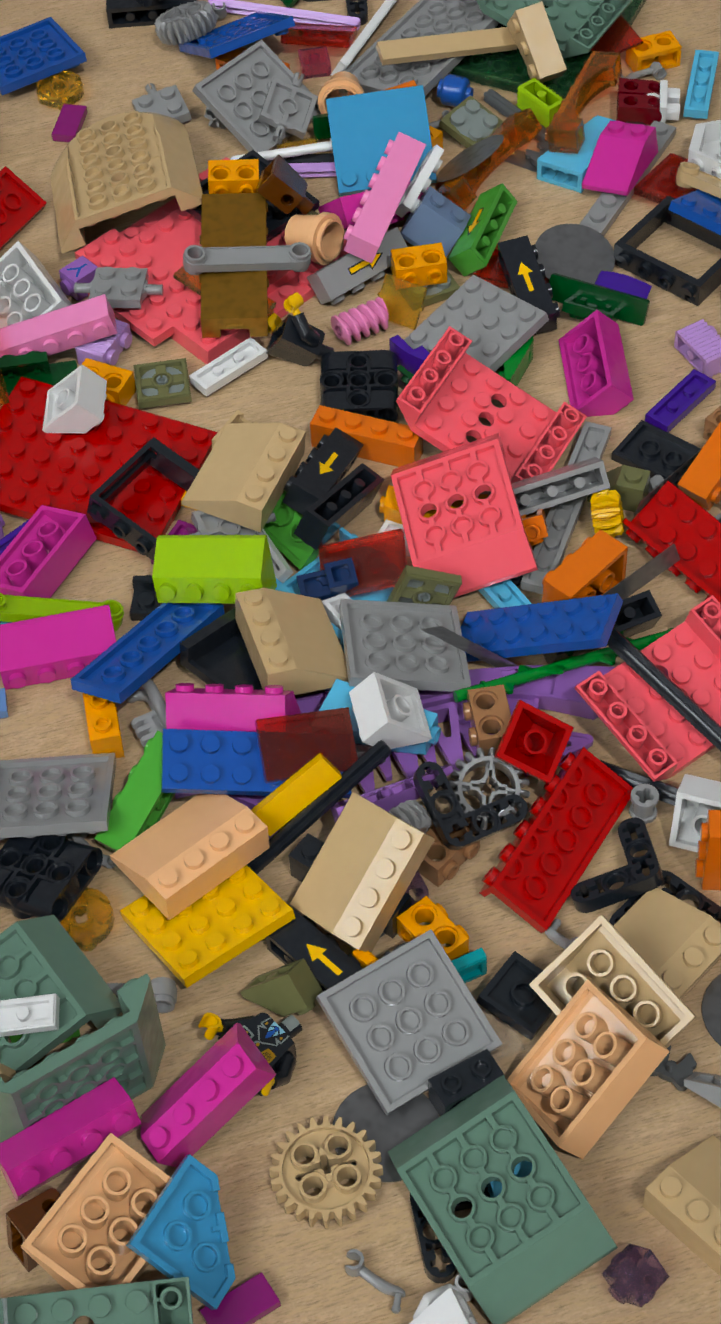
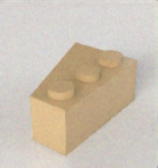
M541 1L515 10L507 23V27L527 66L530 79L537 78L536 80H539L540 83H544L561 77L567 68L543 2Z

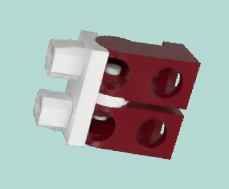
M619 78L616 121L625 123L643 122L646 125H651L653 121L663 123L666 120L679 121L680 88H668V80H660L659 83L653 80Z

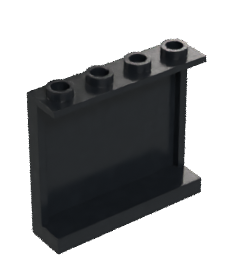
M235 607L180 642V664L206 684H223L224 689H235V685L249 684L253 685V690H263L236 622Z

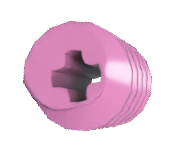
M377 297L375 301H367L366 305L360 304L357 308L349 309L348 312L344 311L339 313L338 316H332L331 326L337 338L344 340L345 344L351 345V336L356 341L361 340L360 332L366 338L370 337L369 328L375 334L379 333L378 325L383 330L388 329V309L383 299Z

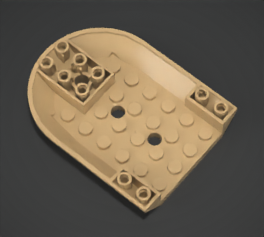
M124 112L106 117L80 130L60 154L51 173V187L62 253L76 251L86 245L83 227H91L97 224V222L116 218L131 210L142 209L145 205L157 201H165L171 196L175 195L181 212L187 209H195L202 205L203 191L187 129L178 120L159 113Z

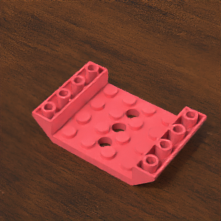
M449 326L396 400L411 431L442 452L470 443L466 436H472L479 440L499 433L506 455L505 462L511 483L552 471L587 416L565 401L557 412L553 411L468 355L466 352L472 340ZM491 400L500 401L503 407L498 408L494 406ZM479 418L487 419L491 426L483 425Z
M499 433L395 468L391 473L413 567L460 575L462 585L455 597L538 570L505 462L506 455ZM482 492H491L489 497L485 499H478V496ZM455 501H464L459 508H451ZM437 510L432 517H424L427 511Z
M712 595L692 608L683 623L642 649L641 652L721 726V604ZM625 661L604 675L597 671L575 686V690L653 782L673 777L715 747Z

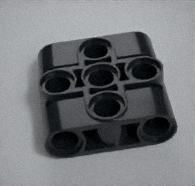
M390 350L327 352L321 357L320 405L396 422L398 419V404L396 402L398 398L397 355Z
M42 835L34 838H9L0 850V907L11 909L14 916L18 919L55 915L58 921L61 922L100 870L103 862L101 849L70 841L65 836Z

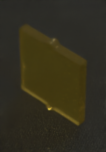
M316 136L277 143L278 149L316 143L318 141Z
M386 274L381 292H378L377 295L386 304L389 313L388 321L415 330L420 313L424 311L423 303L428 288Z

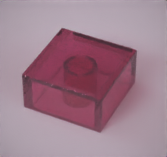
M327 46L298 50L299 65L304 79L331 76V62Z

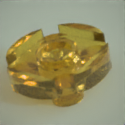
M61 71L59 75L49 76L39 80L36 84L39 103L49 107H58L59 110L62 109L63 104H75L84 95V87L80 76L71 71Z
M87 887L60 923L82 951L87 952L94 950L97 944L108 937L114 926L115 916L107 896L99 890ZM85 913L88 914L87 921L77 923L76 916L82 917Z

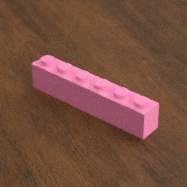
M398 132L395 141L389 140L384 154L388 156L387 158L381 157L376 168L379 174L373 173L368 185L372 189L371 191L365 190L360 201L363 208L357 207L352 218V222H355V225L349 224L343 239L347 240L343 251L372 264L426 144L401 132Z
M103 294L0 328V357L4 355H25L31 351L47 352V355L50 356L117 334L114 311L106 295Z

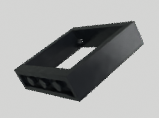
M667 196L614 244L615 265L699 306L721 285V258L699 279H696L636 249L665 222L721 250V235L669 211L671 200H674V198Z
M153 437L90 495L87 513L95 521L101 522L112 530L118 538L124 539L134 546L140 554L146 555L154 561L157 538L115 509L109 502L149 465L185 491H188L200 470Z

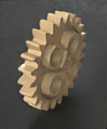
M324 1116L322 1125H317L315 1119L310 1118V1127L307 1129L301 1123H298V1134L295 1135L287 1131L286 1140L288 1144L277 1142V1150L280 1154L271 1155L272 1164L275 1166L269 1168L270 1178H273L270 1182L272 1191H278L275 1194L277 1203L286 1202L284 1205L286 1214L296 1210L297 1222L302 1221L305 1216H308L310 1227H314L318 1219L323 1220L325 1229H328L330 1219H335L341 1227L343 1226V1216L345 1215L355 1221V1210L358 1208L366 1213L368 1211L366 1200L375 1202L376 1192L373 1189H381L382 1187L379 1176L383 1175V1165L379 1164L381 1162V1153L375 1151V1140L366 1141L367 1131L365 1129L356 1134L355 1122H351L346 1128L343 1127L342 1117L337 1119L335 1125L330 1124L328 1116ZM336 1148H344L345 1150H347L345 1153L341 1155H335L331 1153V1151ZM302 1157H310L313 1159L308 1164H300L297 1162ZM328 1169L330 1173L324 1174L323 1170ZM344 1179L356 1181L353 1185L346 1187L339 1184ZM311 1188H318L322 1190L316 1196H310L306 1194V1192Z

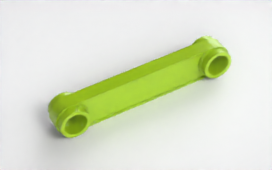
M0 593V622H17L109 605L114 631H117L122 625L124 611L122 604L115 600L93 602L3 595Z

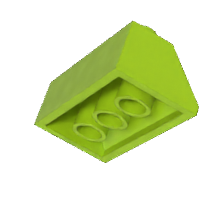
M159 535L157 537L152 579L158 603L235 604V593L260 588L275 590L277 587L267 535Z

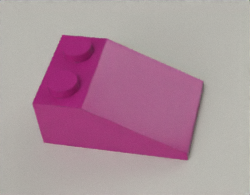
M610 120L598 138L582 182V189L628 196L658 153L656 127Z

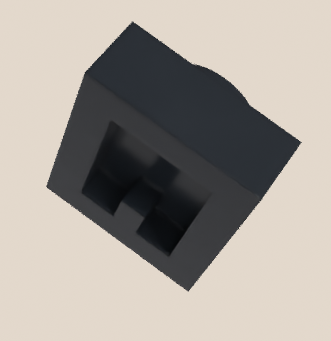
M151 575L133 576L134 593L130 610L132 621H142L162 604L157 601Z

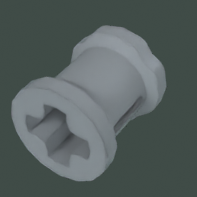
M650 784L635 786L631 791L630 798L632 804L630 805L629 814L632 818L642 819L645 824L651 823L657 817V808L655 806L659 800L658 790Z

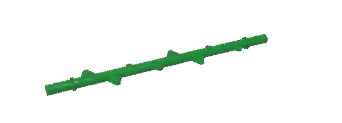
M674 628L635 640L626 638L638 650H642ZM606 647L582 655L570 656L568 659L536 668L520 665L518 673L487 682L483 680L480 681V684L453 691V697L455 702L458 703L467 700V690L504 685L506 694H513L514 686L556 674L560 675L576 668L597 662L614 665L618 655L610 647Z

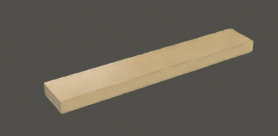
M508 27L378 41L376 44V50L382 65L512 51L518 48Z

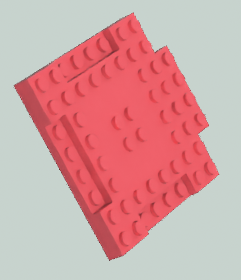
M208 169L199 174L200 182L208 178ZM176 197L123 231L118 232L113 228L75 252L76 259L84 256L97 267L148 268V284H163V295H147L142 302L141 309L112 308L118 320L128 323L131 330L154 347L170 337L207 365L250 338L249 329H221V338H202L201 283H199V275L188 274L183 266V253L185 249L191 245L201 246V222L186 210L181 212ZM285 230L267 241V246L286 245ZM344 239L339 255L332 262L348 254V252L343 251L347 240ZM311 261L309 268L304 272H295L293 270L267 271V279L269 280L267 296L270 313L268 317L273 313H276L280 318L287 315L289 312L284 309L283 303L285 299L296 292L302 296L304 302L315 296L316 294L307 277L327 265L316 264Z

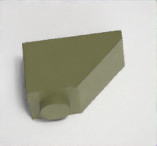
M622 465L606 472L610 484L608 489L616 490L620 494L623 510L636 512L639 502L649 494L651 471ZM592 494L588 495V502H590Z
M302 958L256 976L240 993L243 998L285 1017L296 1012L298 1015H303L316 1006L314 1001L317 995L322 993L323 990L305 959Z

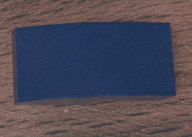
M352 557L325 563L324 570L296 576L300 595L319 598L321 601L340 595L359 585Z

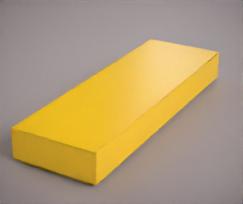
M319 753L253 807L251 811L268 826V835L272 836L338 782L342 775L326 757Z

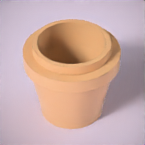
M346 71L335 73L319 91L318 108L320 113H328L326 99L365 93L357 77ZM339 89H346L348 92L341 93Z
M322 212L319 215L296 214L289 219L286 225V245H292L297 242L307 244L311 251V261L316 264H330L339 255L343 247L344 228L340 218L334 213Z

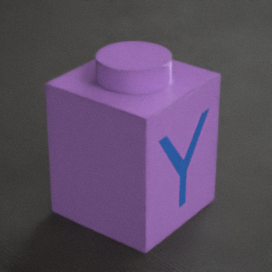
M81 256L60 269V287L66 295L72 296L78 302L87 297L88 293H75L74 284L75 282L90 283L94 279L97 266L84 256Z

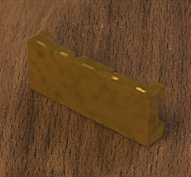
M259 193L202 194L201 247L267 246L268 228L266 220L268 203L266 198ZM267 271L203 272L199 274V283H201L202 338H221V329H249L250 337L268 336V314L270 313L267 287H269Z

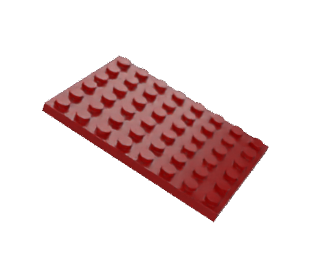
M22 376L0 409V511L30 519L39 507L44 505L86 514L97 538L96 540L138 552L134 546L124 539L118 538L112 530L101 522L95 521L87 513L90 495L153 437L200 470L212 450V439L218 432L105 400V416L102 423L97 427H93L87 433H46L42 429L47 391L54 385ZM149 465L109 504L157 538L159 535H166L181 508V498L185 490Z

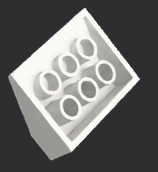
M19 241L0 258V328L72 305L36 255Z

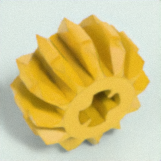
M609 489L593 493L590 500V509L594 532L597 533L601 529L612 537L622 535L625 525L622 523L624 520V510L620 494L616 490Z

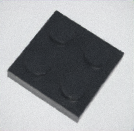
M516 951L512 953L491 979L476 1001L529 1040L534 1038L553 1013L529 985L543 970Z

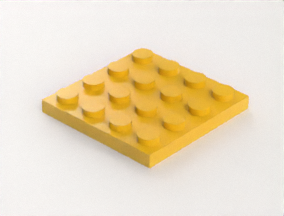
M247 865L171 920H168L145 895L120 910L123 920L186 988L295 919L293 909Z

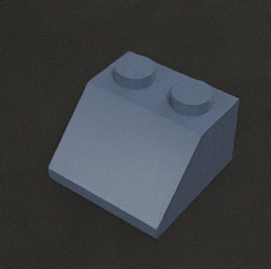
M430 186L419 198L420 203L412 213L410 212L400 233L403 239L413 246L441 242L446 257L463 233L471 215Z

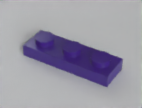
M693 369L645 414V422L669 433L715 389L716 380Z

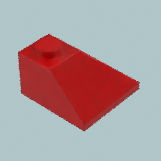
M518 700L494 757L550 784L574 727L522 700Z

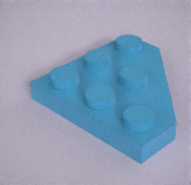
M188 1154L183 1158L126 1246L169 1279L189 1277L191 1295L210 1310H215L236 1279L233 1263H230L227 1242H229L225 1215L224 1212H221L218 1191L220 1187L218 1176Z

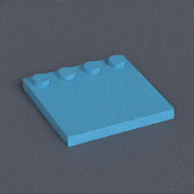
M423 85L326 99L339 196L352 195L372 189L368 185L373 173L379 174V171L376 170L382 156L387 158L388 155L384 154L386 146L390 139L395 141L398 132L426 144L410 180L412 181L426 154L432 149ZM431 173L429 177L432 180L431 183H437L436 173Z

